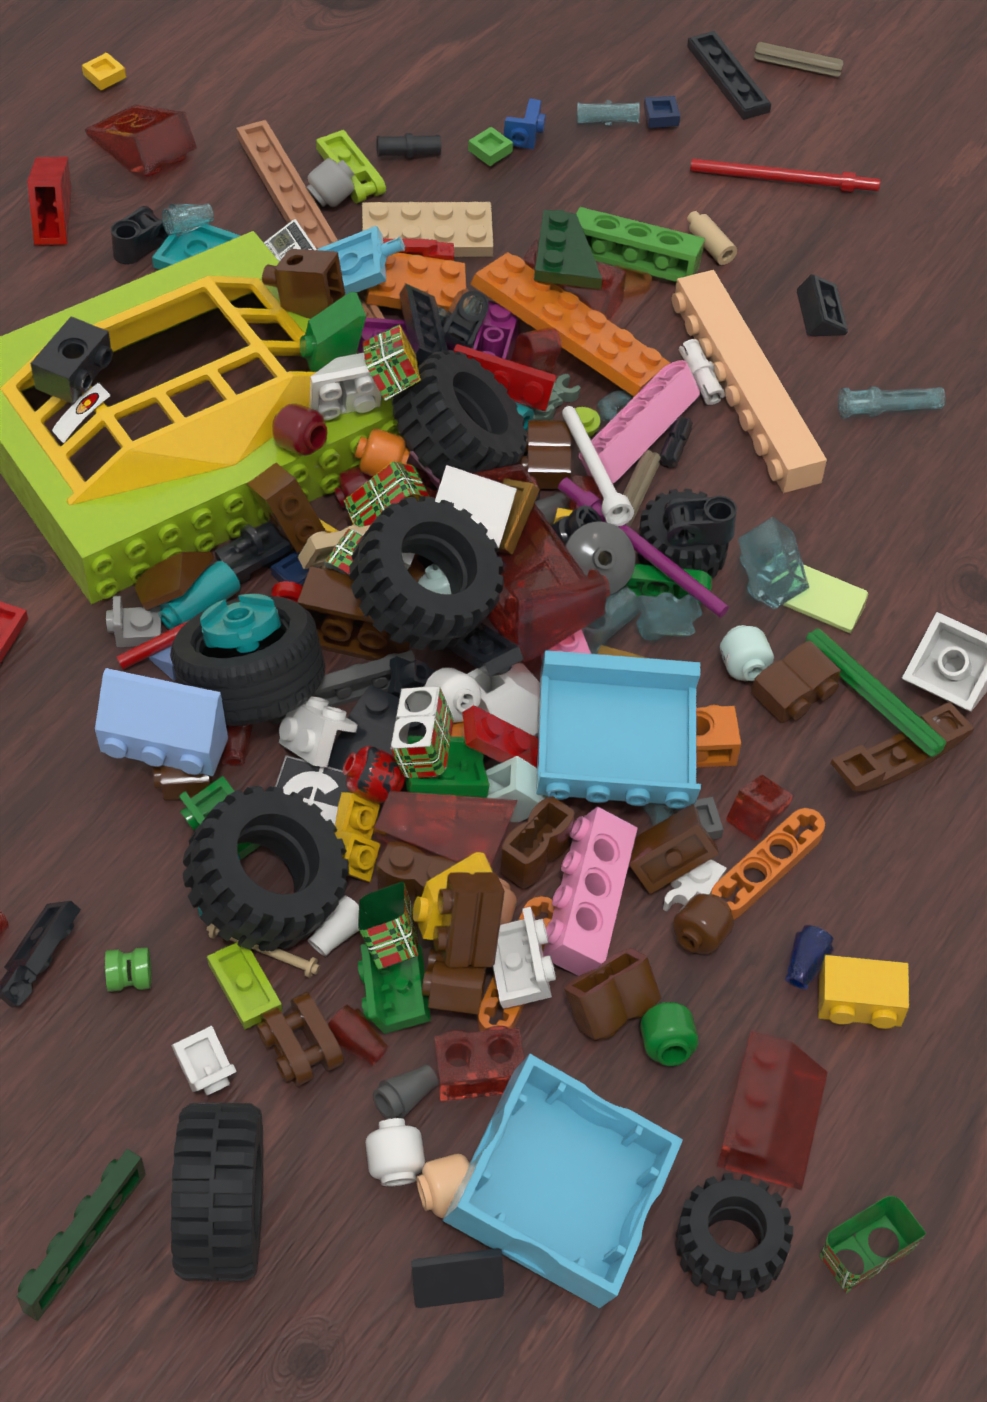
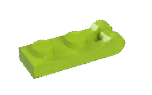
M344 130L316 139V150L324 160L331 158L337 163L343 160L354 172L355 175L351 180L355 188L350 194L354 203L363 202L367 196L372 194L379 196L386 193L383 178ZM361 181H367V183L361 184Z

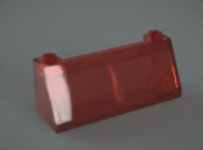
M522 464L472 473L499 483H503L504 479L533 483L538 487L535 477H530ZM534 503L513 555L500 552L496 554L503 561L504 572L501 575L504 577L503 591L499 594L500 600L488 615L497 632L519 646L524 660L518 663L535 659L544 653L545 650H549L605 614L606 598L610 595V587L606 576L601 575L597 569H591L588 575H585Z

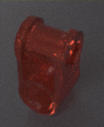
M544 328L520 333L516 338L515 348L510 361L552 374L562 348L558 332L554 328Z

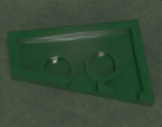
M544 209L534 281L601 290L602 276L577 214L568 213L563 210L552 211Z

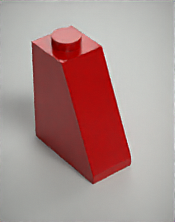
M36 157L27 180L34 245L67 244L71 200L68 157Z

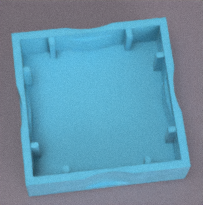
M529 1054L514 1070L473 1155L469 1168L442 1221L492 1249H501L502 1254L592 1305L601 1308L618 1296L641 1241L647 1213L663 1189L683 1139L629 1109L605 1101L587 1088L585 1084Z

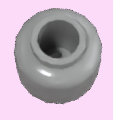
M327 158L309 173L307 178L309 185L306 188L322 207L326 204L336 207L354 191L355 187L351 178L355 174L343 160L337 163L333 159Z

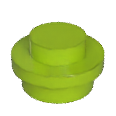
M588 407L574 408L589 438H591L600 427L599 414Z

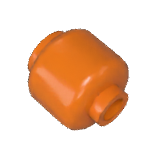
M376 428L370 432L368 438L360 437L354 457L361 459L359 467L362 473L375 476L393 461L406 464L410 450L405 447V439L402 436Z

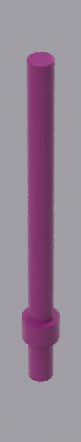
M564 478L560 482L558 489L577 503L576 508L583 505L589 506L599 514L602 522H607L601 510L602 500L591 491L585 492L568 478ZM628 525L618 526L629 537L635 551L715 615L721 618L727 613L729 606Z

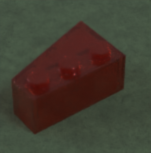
M390 791L375 824L374 833L376 838L388 843H407L420 849L426 856H441L456 863H459L475 852H481L485 854L492 868L515 813L518 800Z

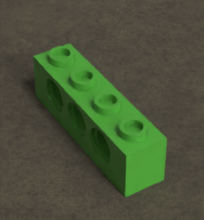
M580 207L576 213L594 259L597 262L676 282L677 278L696 274L700 267L705 242L703 237Z

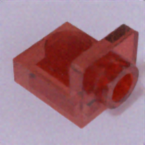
M760 775L739 790L728 813L727 821L754 840H758L763 836L769 821L788 808L794 795L764 775Z

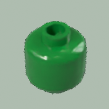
M662 1002L651 1007L642 1016L640 1027L647 1055L653 1061L666 1066H676L686 1062L697 1050L699 1044L693 1014L686 1006L675 1002Z

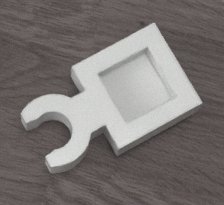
M710 859L672 881L671 886L676 889H672L666 894L663 910L667 912L674 903L685 905L696 894H711L713 886L725 875L727 868Z

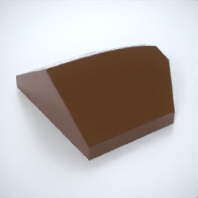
M181 552L146 570L137 579L134 587L145 610L184 595L214 559L212 553Z

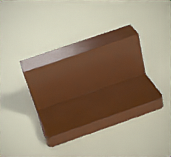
M691 804L636 836L629 865L648 892L652 894L719 855V851L712 838L702 826L697 808L694 804Z

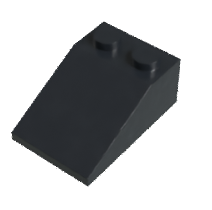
M370 684L348 716V719L358 724L356 732L341 730L331 751L327 767L343 771L348 756L351 753L357 754L365 746H374L392 754L391 743L400 698ZM410 723L408 737L425 736L426 727L423 723ZM405 780L401 791L394 799H388L384 803L379 804L380 808L375 822L376 826L381 827L407 788Z

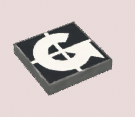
M287 755L275 787L283 788V793L290 795L293 791L304 796L303 801L310 806L315 803L323 810L320 813L326 821L331 819L334 825L341 792L351 793L346 786V775L343 774L342 770L313 766L305 760Z

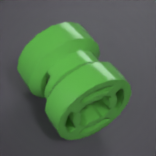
M149 947L135 948L131 953H123L119 949L106 950L105 975L108 992L122 991L125 986H134L138 990L151 989ZM129 960H131V975H132V979H130V963H129Z

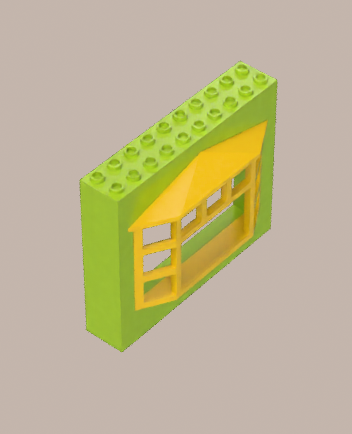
M254 231L0 336V474L91 605L102 599L110 598L117 592L136 584L137 579L146 570L181 552H208L223 542L240 537V529L248 524L255 528L269 522L247 483L273 464L278 463L296 478L310 502L325 494L335 492L334 489L340 486L338 481L339 474L360 464L361 459L354 457L361 436L368 438L370 432L377 428L404 438L403 435H400L397 428L398 421L393 416V396L384 400L381 395L380 407H375L371 411L364 413L355 411L340 414L336 418L325 420L328 431L325 444L311 455L301 456L285 450L276 444L272 431L274 417L288 404L297 403L309 407L311 376L316 372H286L274 357L301 356L300 338L302 335H305L310 319L284 310L280 304L277 288L263 284L262 273L267 264L277 266L279 260ZM254 293L266 309L236 308L230 302ZM219 308L249 345L111 407H107L102 402L94 409L96 414L62 446L57 443L44 423L68 402L52 396L43 406L34 411L22 394L23 391L35 386L30 363L71 316L107 330L109 332L111 349L113 352H116ZM247 323H279L293 341L261 340ZM259 358L275 378L236 395L221 374ZM209 380L224 401L185 418L169 397ZM158 403L173 424L132 441L117 420ZM106 427L121 449L85 481L69 458L101 429Z

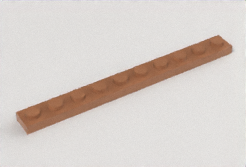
M263 120L237 127L239 142L287 224L296 219L316 249L338 241L267 121ZM366 289L357 292L367 318L385 319L377 305L366 304Z

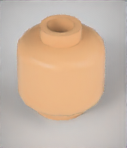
M453 1154L428 1161L424 1164L422 1175L416 1176V1182L425 1211L432 1210L437 1217L444 1218L469 1168L470 1163L464 1155Z

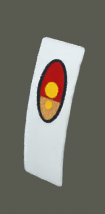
M97 383L65 412L52 429L54 434L65 443L83 419L109 398L110 394Z

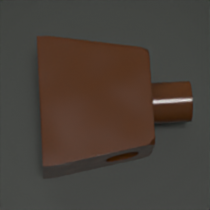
M291 249L286 252L277 266L267 264L262 273L263 284L277 288L280 304L284 310L309 319L345 296L339 255L335 251Z

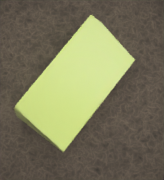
M801 565L783 606L851 634L865 608L868 592L806 565Z

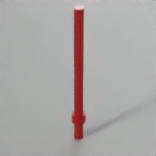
M693 158L690 171L840 187V191L853 192L854 189L879 192L881 181L878 178L856 176V173L843 171L841 175Z

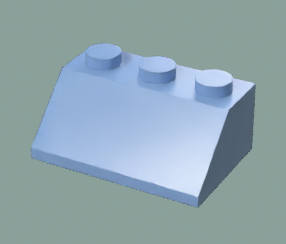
M108 668L105 669L95 725L100 752L114 758L126 757L140 760L151 766L165 765L181 769L192 775L205 774L214 776L228 740L221 692Z

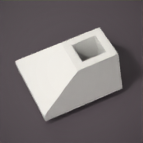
M364 353L335 358L311 376L309 408L320 412L325 420L355 411L359 413L368 412L381 405V393L367 368Z
M516 663L512 665L510 671L497 676L489 677L478 668L467 674L472 676L479 684L481 690L479 708L538 737L540 682L524 664Z

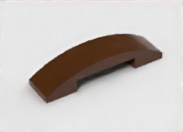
M948 702L920 717L946 740L944 750L937 756H928L901 732L868 749L861 744L833 758L830 764L853 791L871 790L895 782L930 764L972 734L974 728L955 706Z

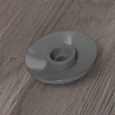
M592 522L579 527L569 537L564 548L563 565L568 579L578 590L592 596H606L619 591L630 580L635 567V551L629 537L619 527L607 522ZM602 551L607 553L609 557L606 565H601L598 561V556Z

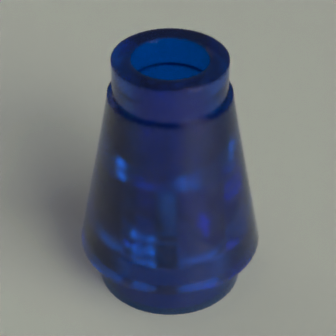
M812 925L803 926L802 931L795 934L787 970L788 973L785 977V980L790 985L799 989H808L810 983L820 971L825 955H831L834 951L832 947L834 938L832 935Z

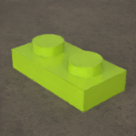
M238 942L207 956L209 967L245 1030L260 1023V1014L269 1009L278 1007L282 1012V1004L252 951L238 946Z

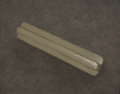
M758 42L754 54L755 59L832 77H840L843 69L842 59L764 42Z

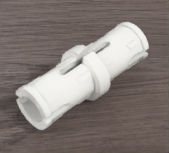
M691 339L684 342L683 346L679 347V352L688 363L705 403L713 405L720 402L721 399L718 394L721 398H724L725 392L713 372V363L711 361L708 362L698 340Z

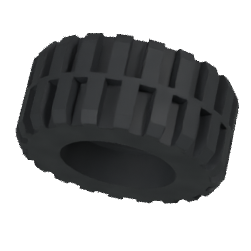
M445 350L431 354L418 366L420 381L393 396V416L398 421L397 428L400 435L405 437L407 441L405 444L411 452L414 451L418 456V461L424 467L427 466L432 471V475L438 479H442L446 465L495 481L524 455L527 444V431L523 428L525 422L522 415L517 411V404L514 399L509 397L507 394L508 390L502 383L499 384L494 378L495 375L492 372L481 367V363L474 358L468 359L464 353Z
M421 496L418 501L415 497L401 499L399 503H392L376 517L354 548L352 553L353 562L349 566V576L351 580H355L351 585L355 599L360 598L362 602L359 608L365 617L370 615L375 621L373 626L380 632L385 630L391 634L390 639L399 644H402L403 641L409 642V647L423 650L428 645L430 650H441L446 646H455L466 637H469L496 607L500 600L499 594L503 591L504 577L501 575L504 572L503 561L501 557L496 555L499 549L494 538L489 539L486 535L488 529L481 522L477 524L470 518L473 514L464 508L461 511L454 508V503L447 500H441L438 503L435 502L434 497ZM402 553L418 554L434 562L447 577L452 594L436 593L420 585L405 567Z
M262 786L247 787L244 792L236 790L227 795L222 802H218L189 839V846L185 850L183 864L187 867L182 873L184 885L186 888L191 887L192 891L188 898L193 908L199 906L203 912L200 916L202 921L207 926L212 923L220 930L217 935L227 941L231 937L239 940L238 946L250 950L256 944L259 945V950L274 951L278 946L286 949L296 945L301 939L305 940L339 905V900L345 894L347 881L344 878L349 874V862L347 859H342V856L347 851L343 839H337L335 835L337 828L332 820L326 821L320 814L323 810L315 803L311 806L303 801L304 796L293 791L288 795L283 793V788L269 786L266 791H263ZM237 844H259L279 855L291 872L294 893H273L253 882L240 864Z
M191 1103L182 1108L179 1114L172 1169L171 1253L173 1254L172 1264L174 1273L185 1281H247L255 1276L257 1272L262 1222L264 1149L261 1109L252 1103Z

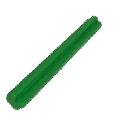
M817 628L807 634L805 642L811 641L841 670L840 677L928 756L935 757L944 750L946 740L827 634Z

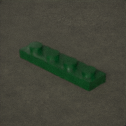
M126 1149L119 1160L114 1159L108 1164L101 1177L102 1183L92 1196L86 1195L80 1201L74 1213L75 1219L65 1232L60 1231L53 1237L46 1250L47 1256L37 1269L29 1270L20 1282L16 1297L23 1313L38 1322L146 1176L142 1157Z

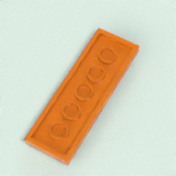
M507 252L475 273L470 285L634 397L662 368L670 364L657 350L642 344L629 331L620 329L607 320L604 314L592 310L579 301L578 297L573 293L566 292L554 283L534 281L535 270L526 265L524 260L516 255Z

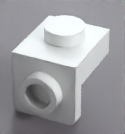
M212 1026L171 1045L192 1092L204 1089L206 1095L214 1093L228 1086L230 1082L227 1076L237 1072L234 1065L229 1063Z

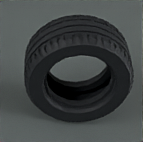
M268 596L274 601V605L278 610L281 626L268 637L260 640V645L256 650L247 653H240L236 648L207 647L200 622L204 611L190 619L179 630L171 646L170 658L177 683L221 692L226 726L261 723L295 710L317 691L325 673V662L315 621L309 611L295 601L283 597ZM239 599L228 601L227 606L240 601Z

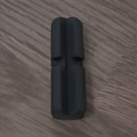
M680 415L673 422L668 434L669 437L666 439L660 453L659 462L662 466H668L669 468L677 466L684 450L683 447L686 445L692 430L693 422L690 418H684Z

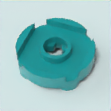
M261 594L238 595L240 601L238 603L227 606L226 599L213 604L204 611L200 618L205 645L210 648H236L240 653L256 650L260 645V640L268 637L281 626L274 601L270 597Z

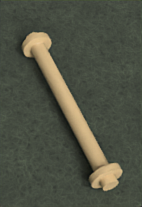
M212 923L206 929L209 931V937L213 939L220 931ZM232 937L229 939V940L234 941V942H238V941H239V940L234 939V938H232ZM257 944L252 948L305 970V976L308 978L313 974L317 975L320 969V965L317 964L318 959L314 957L308 961L278 948L274 951H261Z

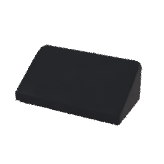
M811 274L797 288L807 335L813 337L846 335L848 328L837 285Z
M496 1248L413 1259L411 1261V1280L415 1306L417 1308H426L501 1298L504 1295L502 1250Z

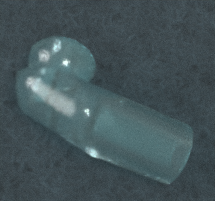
M614 391L600 399L597 404V409L600 410V419L602 421L612 420L618 414L617 408H624L634 396L627 391Z

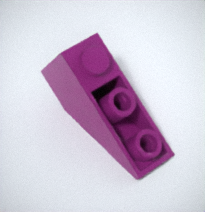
M488 301V312L478 330L473 349L511 361L519 337L520 318L497 302Z

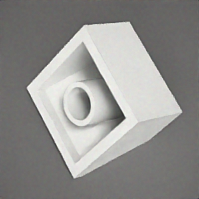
M936 612L902 679L972 712L987 692V635Z

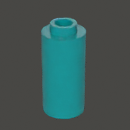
M217 561L201 573L184 595L161 604L159 617L168 629H172L189 621L213 604L224 599L228 600L240 591V582L234 571L226 563Z

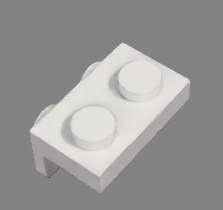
M311 696L295 710L286 713V717L282 720L279 728V743L313 766L327 767L336 731L356 732L358 724L346 718V711L328 706L329 701L316 696Z
M531 907L523 908V920L500 925L493 968L499 1000L503 1009L552 997L549 982L556 980L551 956H544L542 945L549 943L543 919L535 920Z

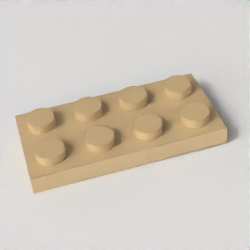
M491 202L362 203L363 231L377 226L383 234V238L396 239L399 236L402 239H433L438 242L454 243V257H493Z

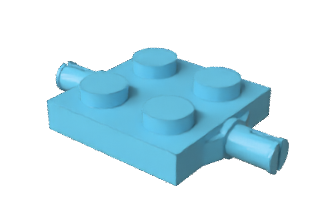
M374 226L317 250L338 252L346 295L349 292H359L385 282V263L387 257L405 251V245L400 236L383 243V234L377 226Z

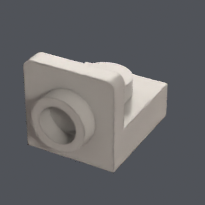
M113 596V610H106L107 632L114 633L117 647L138 646L162 634V621L159 617L160 606L145 610L144 607L123 608L121 596Z

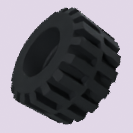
M672 489L669 490L668 495L664 493L656 495L655 501L650 500L646 504V509L642 511L639 535L680 568L704 571L711 578H714L718 570H722L725 564L729 542L722 545L674 546L667 538L670 524L664 513L665 505L672 499L680 497L705 498L707 494L701 491L698 494L693 493L692 489H684V492ZM681 508V515H683L684 509ZM681 530V535H684V530ZM638 553L640 562H644V565L654 566Z
M723 1173L720 1182L717 1181L715 1176L706 1179L703 1188L697 1185L691 1191L690 1199H686L681 1212L675 1245L676 1255H682L680 1266L684 1273L688 1271L693 1272L690 1280L693 1284L699 1287L703 1282L708 1286L706 1293L714 1297L717 1290L725 1292L726 1300H735L737 1293L742 1292L744 1299L754 1297L757 1288L763 1293L770 1287L772 1279L777 1280L791 1248L793 1226L789 1225L791 1220L789 1209H780L783 1198L778 1192L770 1195L767 1192L769 1184L762 1180L758 1185L751 1183V1175L742 1174L741 1180H736L733 1173ZM724 1220L739 1222L753 1232L757 1239L758 1247L743 1253L728 1251L716 1243L710 1234L709 1227Z

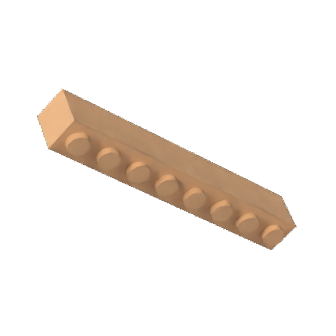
M710 270L677 278L676 291L672 295L674 310L676 313H680L684 319L688 334L699 341L708 362L711 361L713 363V372L725 391L726 400L731 407L734 406L738 413L742 429L750 434L756 453L759 456L762 455L771 479L777 481L783 493L822 483L827 462L826 457L715 271Z

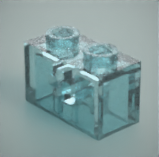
M772 516L738 538L742 552L740 560L749 578L747 587L755 600L762 601L771 608L776 609L810 588L794 531Z

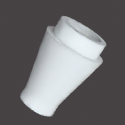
M343 895L336 909L308 939L309 944L326 957L333 949L359 931V905L348 896Z

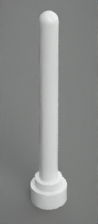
M567 406L563 409L562 415L604 498L601 508L607 523L617 527L625 525L632 519L634 509L625 495L616 492L576 410L572 406Z

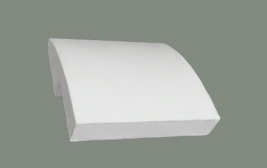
M446 465L435 502L440 503L441 500H447L454 503V508L460 511L464 508L473 514L470 518L477 524L481 522L488 529L486 535L489 539L494 538L499 549L516 488Z

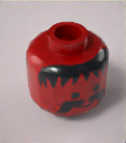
M365 746L357 754L351 753L343 767V774L346 775V786L349 792L377 804L384 803L388 799H394L401 791L405 776L402 775L394 756L374 746Z

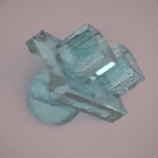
M662 593L657 597L640 595L633 600L635 607L641 611V615L637 620V627L641 636L646 640L656 641L664 635L688 637L695 633L692 622L703 614L698 600L692 595L676 599L671 593Z

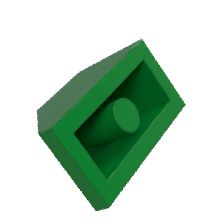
M349 292L308 321L305 335H302L300 338V353L302 357L306 358L311 372H318L335 358L356 354L366 320V314L357 292Z

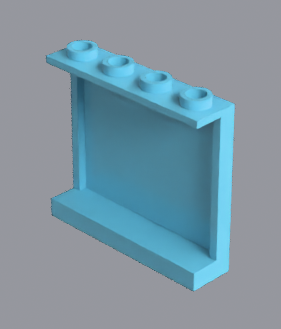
M545 650L540 678L536 794L546 795L547 797L554 796L558 800L568 797L586 798L588 801L602 803L608 800L626 801L634 806L657 803L666 804V806L674 809L685 808L691 804L695 805L701 790V784H696V687L700 679V662Z

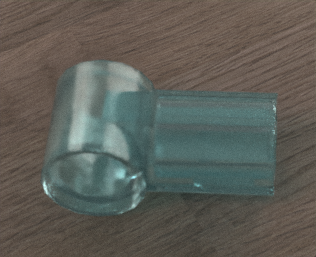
M622 588L606 596L597 605L587 606L580 611L577 625L579 624L591 654H597L600 645L606 646L607 640L640 613L641 604L638 602L636 594L629 588Z

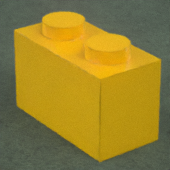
M825 955L819 972L818 1019H828L836 1024L868 1023L882 1029L902 1026L909 1009L908 963Z

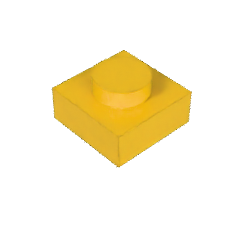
M108 53L82 65L83 75L100 90L126 78L125 67Z

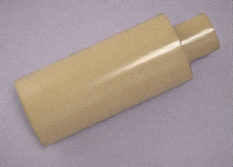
M693 211L688 215L687 220L690 223V232L695 236L705 238L704 248L720 265L731 262L737 254V247L707 214L700 215L697 211Z

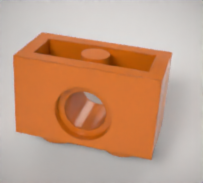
M709 705L696 708V734H700L696 735V768L737 766L741 740L735 706Z

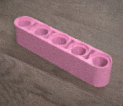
M675 361L662 368L591 440L612 484L643 455L700 395L699 387L686 361ZM580 452L578 457H579V459H580V461H581V463H582V465H583V467H584V469H585V471H586V473H587V475H588V477H589V479H590V481H591L593 487H594V488H598V486H597V484H596V482H595V480H594V478H593V476H592V474H591V472H590V470H589V468H588V466H587V464H586V462H585V460H584V458H583V456H582V454H581V452Z

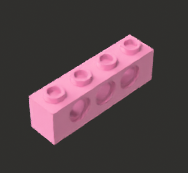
M600 807L595 808L584 817L580 816L573 824L570 832V837L573 838L570 851L565 856L561 865V871L564 872L562 882L552 900V905L555 906L552 920L546 927L549 943L545 944L543 955H550L554 964L578 976L599 968L606 961L638 829Z

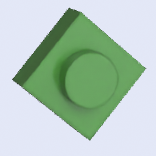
M490 127L468 141V151L491 166L513 152V142Z

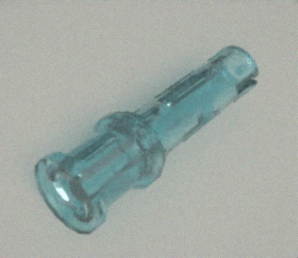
M869 386L867 390L852 391L848 387H843L838 394V409L841 418H849L852 414H869L870 417H877L882 411L943 409L945 405V392L942 387L881 390L877 386Z

